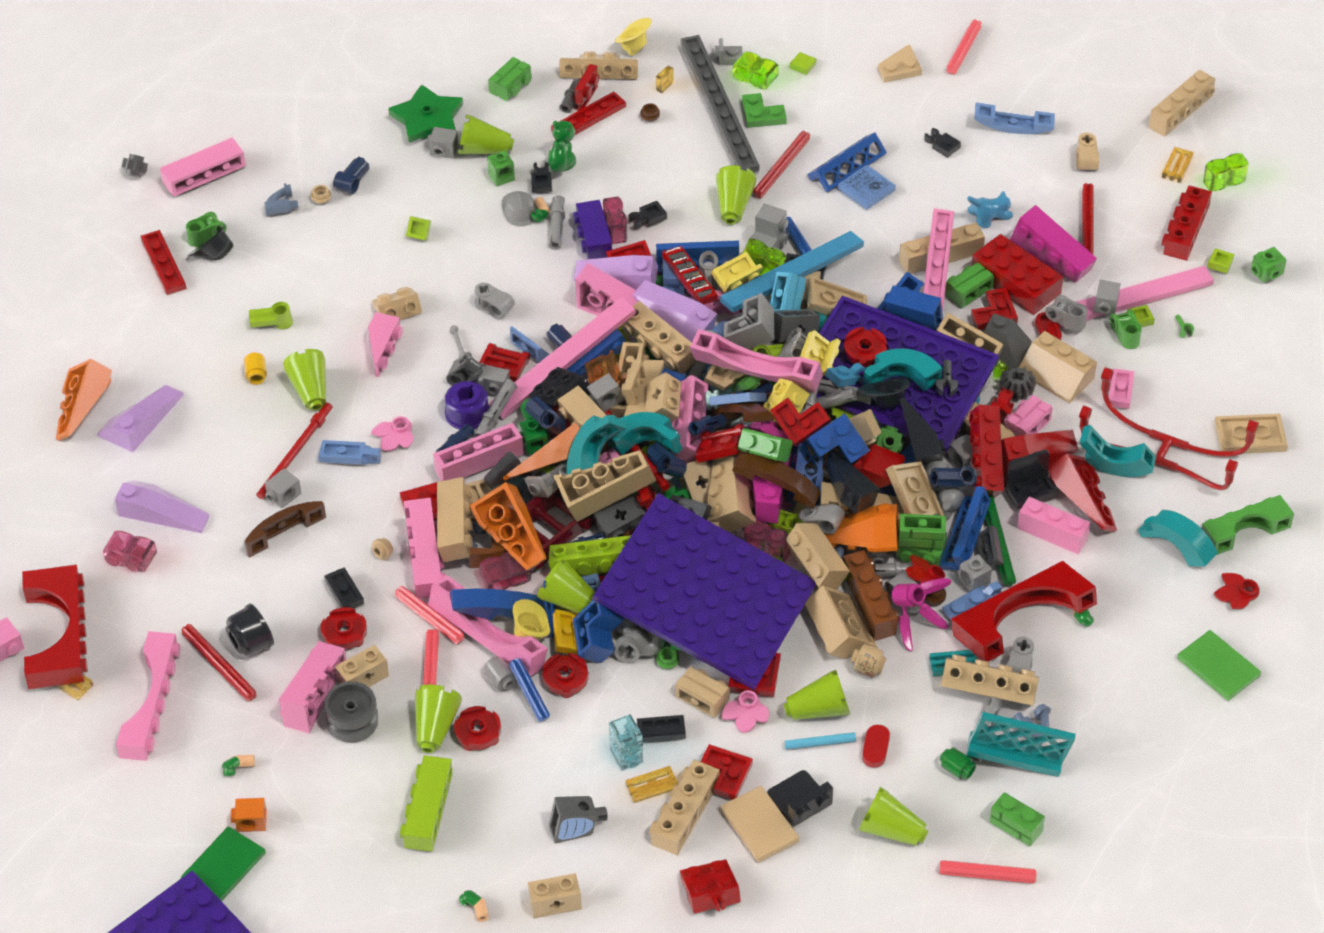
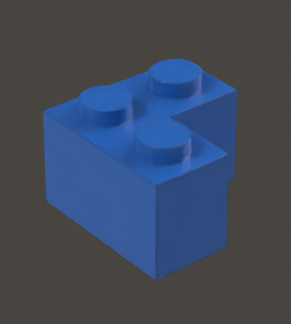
M845 413L805 440L817 458L837 447L844 459L850 464L870 451Z
M592 600L573 618L579 658L599 663L606 660L614 652L611 632L624 621V617Z

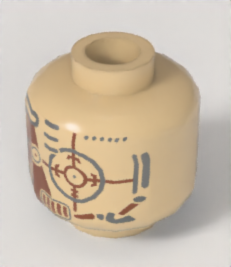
M863 644L860 650L855 648L851 658V662H854V671L870 678L875 677L876 674H881L886 661L883 650L868 644Z

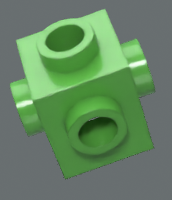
M1275 247L1263 252L1260 251L1253 256L1252 273L1263 283L1271 279L1274 280L1284 274L1287 259Z
M886 425L885 428H880L882 433L876 436L877 441L871 444L901 453L904 445V440H901L903 434L897 433L898 429ZM887 437L893 440L890 446L885 442Z

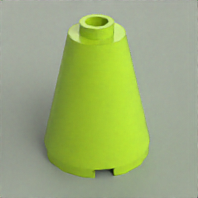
M466 114L465 118L469 119L468 123L464 122L459 144L463 146V149H458V154H496L505 150L507 152L508 150L512 151L514 139L511 138L510 133Z
M737 165L722 167L719 169V173H716L721 219L729 225H734L741 221L757 179L755 173L747 168V171L740 170L741 166Z
M305 349V353L298 354V351L294 352L283 361L284 371L304 406L312 411L320 410L326 403L325 356L318 349Z
M562 559L546 577L545 589L540 587L537 597L579 614L592 601L595 591L567 561Z
M836 670L825 674L786 697L787 703H783L787 717L792 716L793 720L850 715Z
M432 684L422 685L419 690L416 689L417 746L421 748V751L434 753V751L440 749L462 702V697L457 691L452 689L451 693L444 691V686Z
M882 787L879 788L858 829L865 833L914 846L918 842L923 843L929 832L925 829L927 824Z

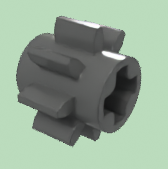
M129 154V158L123 157L121 167L126 168V174L140 177L141 172L146 173L148 163L144 162L143 156Z

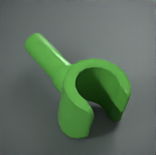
M1179 314L1176 315L1175 318L1181 328L1180 337L1185 338L1186 331L1192 336L1194 326L1190 323H1184Z

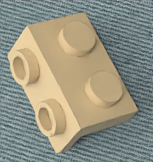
M409 287L399 288L397 292L392 294H380L377 296V299L372 300L373 308L376 311L399 317L400 320L422 313L418 293Z

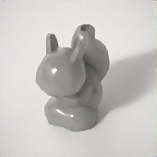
M934 461L927 464L925 471L928 478L932 468H949V464L944 461ZM933 488L947 521L950 519L952 512L960 507L965 496L955 488Z
M624 618V621L615 628L623 635L616 642L614 654L620 661L635 662L643 655H657L664 647L665 640L646 629L645 632L640 630V626Z

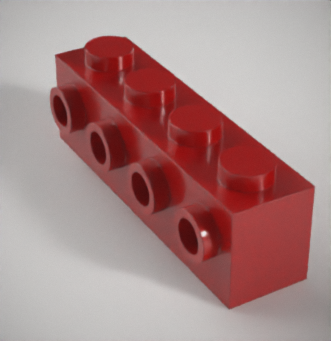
M1188 185L1186 192L1181 193L1179 199L1180 207H1175L1173 214L1175 219L1170 220L1167 228L1169 233H1165L1161 245L1164 246L1163 255L1185 261L1188 260L1210 207L1212 191Z
M978 405L970 411L969 415L972 451L971 465L977 474V480L972 487L973 492L976 487H985L987 494L995 498L1004 491L1000 406Z

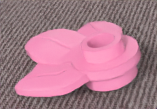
M403 416L394 418L392 422H382L371 431L372 435L382 438L381 449L383 451H393L399 445L408 448L413 442L411 422Z
M747 690L743 691L737 697V700L728 702L722 711V719L735 720L738 730L742 733H747L755 727L757 721L768 722L769 711L766 706L760 703L756 693Z

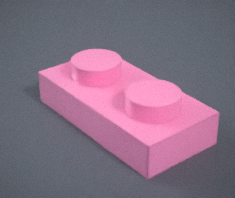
M1113 368L1114 374L1111 379L1109 400L1114 407L1129 409L1135 371Z

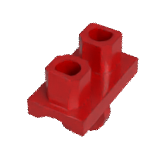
M1001 388L998 398L994 397L991 405L1000 406L1001 424L1004 423L1007 414H1011L1014 403H1011L1014 391Z

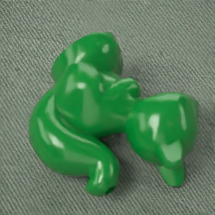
M553 121L552 135L555 141L552 150L548 154V164L551 170L563 172L572 169L576 164V156L572 152V144L570 142L574 137L575 128L568 121Z

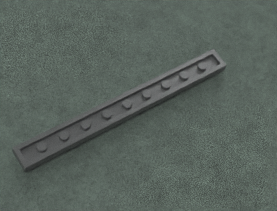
M700 35L681 38L682 49L735 165L741 166L740 170L747 171L748 168L752 172H758L760 165Z

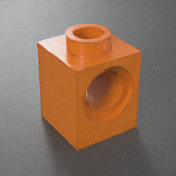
M265 798L235 799V808H231V823H235L237 832L266 831L267 808Z

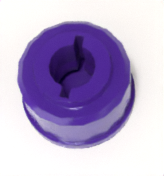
M471 381L452 385L445 394V418L447 422L459 430L465 424L470 425L473 429H477L483 419L482 415L490 408L486 390L480 384Z

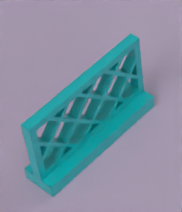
M982 712L974 731H971L968 736L966 755L1059 777L1062 764L1075 741L1076 734ZM985 721L995 723L996 725L988 726ZM1016 728L1019 730L1011 732L1009 729ZM1003 731L1004 734L996 735L994 732ZM1037 733L1042 734V736L1034 737L1032 734ZM1023 736L1027 738L1026 740L1019 741L1018 739L1019 737ZM1056 739H1063V740H1067V741H1063V742H1059V743H1058V742L1056 741ZM1049 742L1051 745L1042 746L1040 743Z

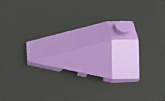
M630 255L576 261L574 281L586 264L589 263L635 290L645 280L656 284L658 264L653 256Z
M647 280L633 294L637 302H642L691 343L698 329L705 331L714 328L717 313L698 301Z
M164 385L111 418L97 433L98 437L134 452L183 397V392Z
M135 480L124 482L115 498L118 516L197 533L203 532L210 517L207 512L155 484Z

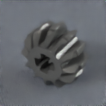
M1017 365L1015 368L1008 366L1006 371H1002L999 380L1000 389L1005 388L1014 391L1012 398H1016L1017 401L1020 398L1027 400L1028 396L1033 394L1036 386L1033 371H1027L1026 366L1023 368H1019Z

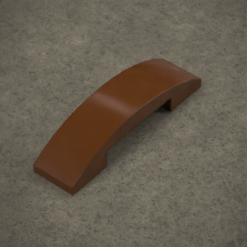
M753 402L725 404L718 407L710 415L712 417L723 414L728 421L740 418V413H743V422L774 421V416L768 409Z
M739 454L732 468L733 472L750 480L753 479L754 475H757L795 493L793 500L812 509L820 495L819 489L804 475L779 461L754 454Z
M312 501L293 505L263 520L251 531L244 541L247 556L250 558L269 548L267 540L302 522L308 528L325 519L324 503L322 501Z

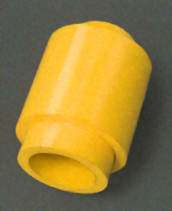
M256 352L246 355L244 358L246 379L253 385L263 383L267 376L265 357Z

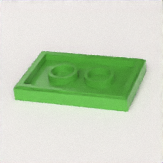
M1208 630L1178 653L1177 659L1227 701H1230L1261 676V671L1211 630Z

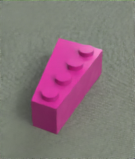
M1037 205L1033 206L1019 218L1010 238V241L1074 283L1091 271L1097 260L1092 253Z
M792 448L789 460L787 462L779 461L789 467L791 465ZM754 475L751 484L756 521L778 524L786 489Z

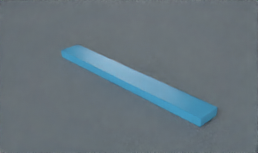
M849 231L721 295L720 302L734 313L743 308V300L761 293L764 297L772 294L776 272H788L805 277L863 248L864 241L855 233Z

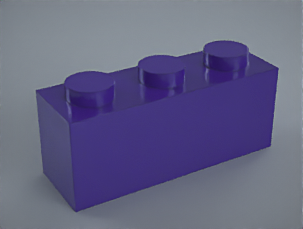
M600 199L576 203V212H573L574 224H578V239L582 238L580 242L582 253H586L587 259L607 258L606 251L612 250V242Z

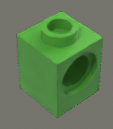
M506 150L487 156L488 173L496 186L515 181L514 162Z

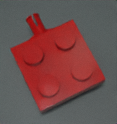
M726 859L679 870L681 881L687 892L688 902L694 914L712 909L720 912V908L723 911L726 906L741 902L739 885Z

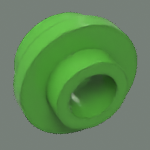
M664 647L657 654L656 661L661 668L672 669L679 664L680 657L676 650H671V647Z

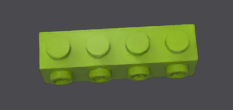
M631 535L550 545V570L559 561L561 562L564 559L580 576L608 573Z
M424 755L422 763L417 765V782L412 784L410 793L412 801L411 804H407L405 811L406 824L402 823L400 829V838H403L405 848L433 852L453 775L452 759Z

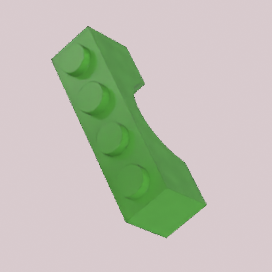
M1278 495L1266 498L1253 505H1247L1240 510L1228 512L1221 517L1209 519L1202 523L1201 529L1211 539L1218 552L1217 555L1233 549L1236 533L1242 529L1259 528L1273 535L1291 528L1294 513L1282 496Z

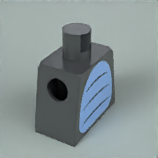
M590 796L555 797L549 821L554 843L592 835L595 822L607 821V809L605 806L595 808Z

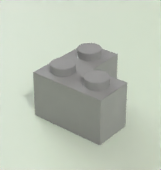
M764 203L755 216V232L746 244V252L754 262L769 267L773 259H777L781 246L786 245L788 240L786 229L789 222L786 220V210Z
M762 293L743 300V316L724 323L725 339L749 350L774 340V309Z

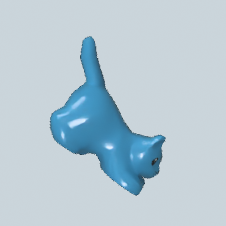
M1004 191L994 199L967 197V200L971 203L968 207V212L971 215H976V222L982 228H989L993 218L1009 220L1013 217V213L1008 210L1011 206L1010 198L1006 196Z

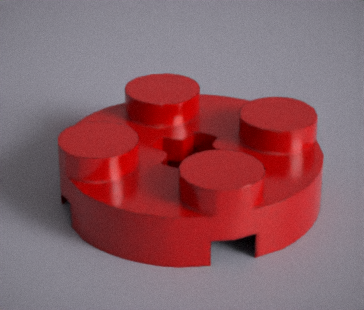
M859 327L851 330L846 335L843 351L849 361L854 364L860 363L867 368L870 365H875V355L887 351V341L885 336L877 329L864 330V327ZM862 344H863L864 346L869 345V348H868V349H863V348H861V345H862Z
M348 607L337 608L329 612L330 616L322 620L321 634L326 643L345 649L360 647L364 643V638L367 634L366 619L362 614L356 613L355 609ZM342 626H346V628L348 629L346 631H340V629H342Z
M568 653V656L553 655L543 665V684L554 694L560 695L563 698L572 697L573 694L580 692L589 680V672L585 660L573 653ZM561 672H570V676L562 677Z
M469 707L460 713V717L454 722L455 738L462 745L463 749L467 751L482 750L494 746L499 742L501 734L500 718L494 711L492 713L486 710V707ZM475 725L483 728L480 731L473 730Z

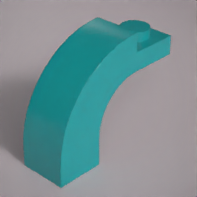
M902 348L891 349L875 355V365L868 366L864 371L863 385L881 382L890 377L901 376L911 379L923 391H926L936 385V379H941L942 367L934 359L922 352Z
M653 412L633 413L620 418L626 421V429L607 440L608 445L621 455L637 443L648 440L662 443L675 454L683 449L680 443L681 437L673 429L670 419L662 414Z
M593 415L579 429L572 442L567 460V474H571V470L578 468L581 470L593 467V464L598 463L602 447L608 439L626 429V421L614 415H606L603 418Z
M1091 425L1083 427L1080 444L1086 450L1085 460L1091 466L1104 473L1121 477H1139L1153 473L1156 456L1145 443L1132 447L1114 446L1106 442Z
M1162 509L1157 516L1148 517L1138 529L1141 537H1159L1173 543L1183 554L1188 566L1205 567L1218 554L1211 539L1196 523L1184 515L1171 510Z

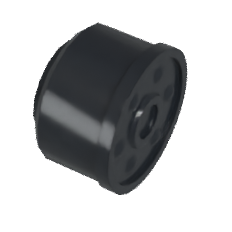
M249 603L245 608L227 617L226 633L232 645L240 654L243 653L245 656L251 657L265 648H270L274 645V639L269 626L253 604Z

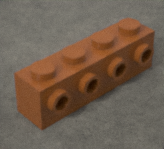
M865 550L844 555L843 562L850 571L846 582L874 640L877 641L895 636L899 615L897 610L891 607L889 593L883 590L882 579L874 571L875 567L872 558L867 557Z

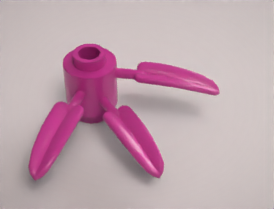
M934 579L923 582L920 585L916 583L897 584L893 588V602L897 606L902 607L903 615L899 617V626L903 643L908 651L913 650L907 607L919 606L921 608L919 613L929 622L942 629L949 628L948 623L928 604L923 602L927 594L949 586L952 582L950 579Z

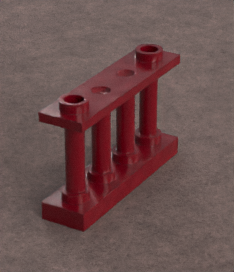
M559 488L548 498L534 497L526 504L533 523L541 519L558 532L551 539H548L536 530L547 559L527 572L531 575L537 569H541L549 560L550 545L570 543L583 531L590 529L593 524V514L576 522L566 503L562 500ZM552 507H558L574 520L565 527L546 512Z

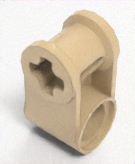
M1086 132L1079 135L1078 147L1076 149L1077 170H1098L1099 168L1096 137L1091 133Z

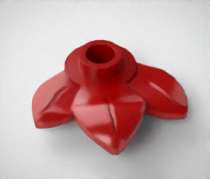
M910 555L913 566L907 567L905 572L911 579L923 583L945 578V572L939 566H930L923 558Z
M1222 573L1221 577L1225 586L1214 592V596L1221 602H1230L1232 609H1243L1248 606L1250 601L1255 600L1259 596L1260 589L1258 584L1252 579H1244L1242 575L1237 573Z

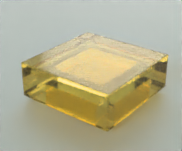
M666 66L656 76V91L663 93L674 83V68Z

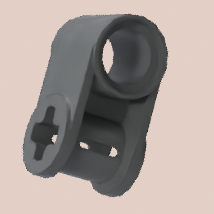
M466 352L462 357L453 362L446 380L451 386L459 382L475 380L483 373L486 366L484 363H479L475 360L470 352Z

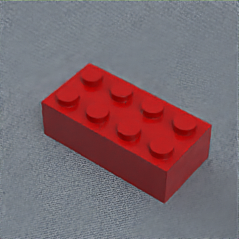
M1002 234L996 236L972 255L971 266L980 263L985 267V270L987 269L994 276L993 288H1007L1011 300L1032 315L1043 309L1062 292L1063 276Z

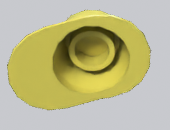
M642 18L631 23L615 39V42L620 43L630 56L635 55L647 44L646 30L652 24V20L650 18Z
M521 599L515 602L512 611L515 622L514 635L532 636L540 642L543 637L550 634L547 614L541 605L528 599Z

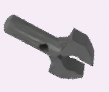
M944 360L943 378L936 379V391L941 396H943L945 385H948L950 388V397L958 390V380L951 379L952 362L950 360Z

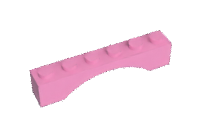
M700 329L697 330L690 346L695 360L773 382H778L780 378L792 381L803 390L816 393L823 376L820 363L803 357L784 358L761 354L741 347L718 334Z
M449 576L432 584L428 606L496 656L503 659L507 664H510L516 658H520L530 677L543 669L547 647L532 636L512 635L497 628L485 618L453 611L450 591L452 589L465 588Z
M148 631L143 651L146 664L152 672L151 689L140 710L121 725L116 743L119 758L147 761L149 752L154 750L155 732L158 733L160 728L159 716L160 713H164L165 694L170 692V676L175 674V658L179 657L181 645L177 643L176 634Z

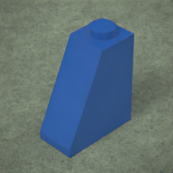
M894 285L884 297L887 313L937 331L943 320L940 297Z

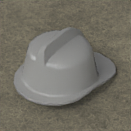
M514 191L503 197L502 208L509 223L515 226H527L534 222L531 213L532 211L536 212V205L530 194Z

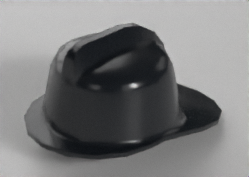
M226 225L212 238L191 251L187 257L199 252L211 260L223 258L234 246L224 231Z
M892 378L862 385L859 387L858 392L863 396L873 397L876 405L888 409L901 405L900 399L906 397L905 390L909 387L910 382L906 378Z

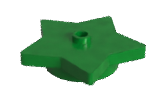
M420 85L411 100L389 107L388 111L391 117L405 125L408 142H413L418 139H427L428 135L432 134L434 127L456 130L453 117L463 106V98L438 96L424 85Z

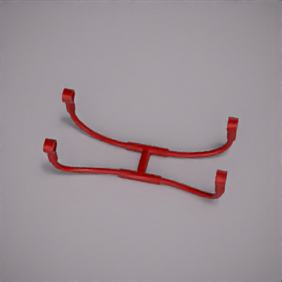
M1107 367L1104 368L1101 375V390L1104 402L1109 410L1118 419L1132 428L1163 442L1155 455L1156 465L1172 471L1177 470L1216 490H1226L1230 487L1238 467L1237 461L1229 459L1225 468V484L1219 485L1164 457L1171 445L1183 450L1188 449L1211 456L1232 457L1241 455L1254 443L1259 422L1249 420L1246 427V444L1241 449L1235 451H1215L1190 445L1187 441L1154 429L1150 430L1142 427L1122 415L1112 405L1108 397L1114 370ZM1084 405L1079 414L1081 434L1083 427L1088 426L1092 413V408Z

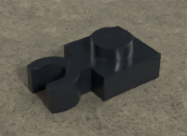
M936 128L931 129V135L924 134V141L933 144L932 149L947 158L961 148L959 140L948 133L939 134V130Z
M537 162L533 164L534 173H531L532 193L552 192V175L549 172L548 162H545L543 168L537 167Z
M654 201L639 207V212L630 213L628 219L629 222L633 221L634 228L637 229L642 227L643 223H647L650 226L667 219V212L658 201Z

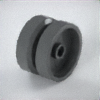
M344 682L336 685L328 692L324 703L327 726L330 733L336 739L344 742H358L374 733L378 726L379 718L377 703L373 691L367 685L360 682Z

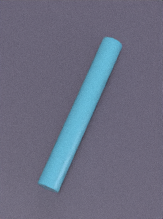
M855 732L785 740V749L856 742Z

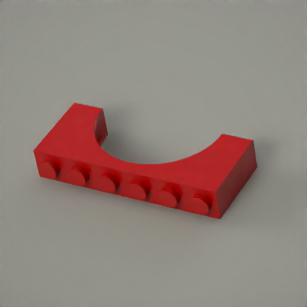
M1062 560L951 618L953 636L979 659L989 662L1004 654L1003 638L997 631V628L1009 614L1018 609L1036 604L1061 605L1080 614L1097 605L1096 586Z
M77 564L22 571V584L26 603L52 605L69 617L67 630L53 646L38 654L24 657V675L28 689L84 682V672H88L87 659L83 658V655H87L86 641H83V638L87 637L86 626L82 624V620H86L85 607L81 605L85 603L84 590H81V587L85 586L83 573H79Z

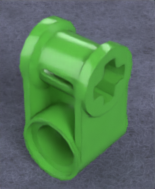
M212 211L190 220L186 224L188 244L193 247L200 246L212 238L226 224L223 221H219L216 213Z
M1130 309L1126 313L1118 315L1115 313L1110 314L1111 328L1120 340L1121 345L1126 349L1137 348L1140 345L1142 327L1136 319L1133 310Z

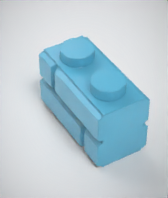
M776 272L770 305L773 309L800 310L806 278L793 273Z

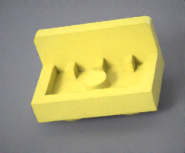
M745 252L713 269L711 274L722 291L727 293L743 285V283L759 277L763 267L761 264L756 266L748 253Z
M813 330L807 335L800 357L819 362L823 376H825L827 369L833 368L832 364L839 353L838 347L841 341L836 338L829 342Z
M780 378L763 406L770 411L783 400L789 398L800 413L810 394L792 381ZM774 417V421H773V422L777 423V424H778V427L782 429V427L780 426V424L778 423V421H777L776 418Z

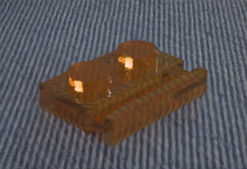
M613 350L609 351L610 354L606 356L603 354L584 363L590 385L608 373L615 382H623Z

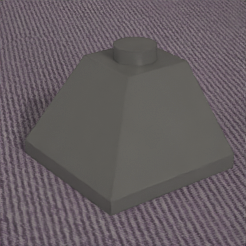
M993 313L984 333L1004 344L996 366L1007 369L1008 366L1015 368L1017 365L1019 367L1032 341L1014 320Z

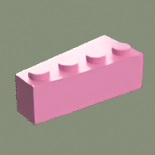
M589 263L586 264L575 279L578 309L598 316L621 297L631 306L637 303L633 297L635 289Z
M431 498L404 501L415 593L420 599L429 598L432 584L446 577L445 573L440 571V569L444 568V562L441 555H438L439 550L435 535L437 534V520H433Z
M319 641L315 648L311 650L308 658L279 698L280 715L283 718L285 727L310 734L324 707L325 697L337 682L335 666L346 660L345 648Z

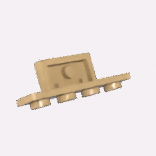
M585 51L584 54H580L579 58H560L559 60L560 78H582L589 64L597 65L599 79L638 78V60L620 59V55H615V52L596 54L594 51Z
M633 359L631 367L627 370L626 381L622 384L621 388L622 396H625L628 405L624 416L645 412L647 383L662 374L665 365L663 360H644L642 362V359Z

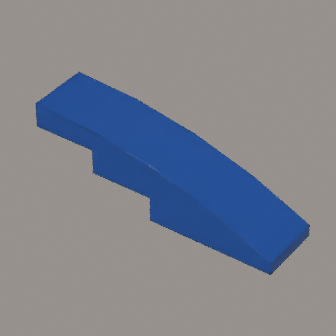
M477 588L452 589L450 591L453 611L492 620L496 615L514 619L513 605L521 599L534 601L544 609L543 600L538 598L537 595L524 592Z

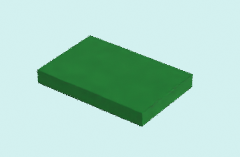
M227 826L183 873L181 878L193 871L223 901L266 854V850Z

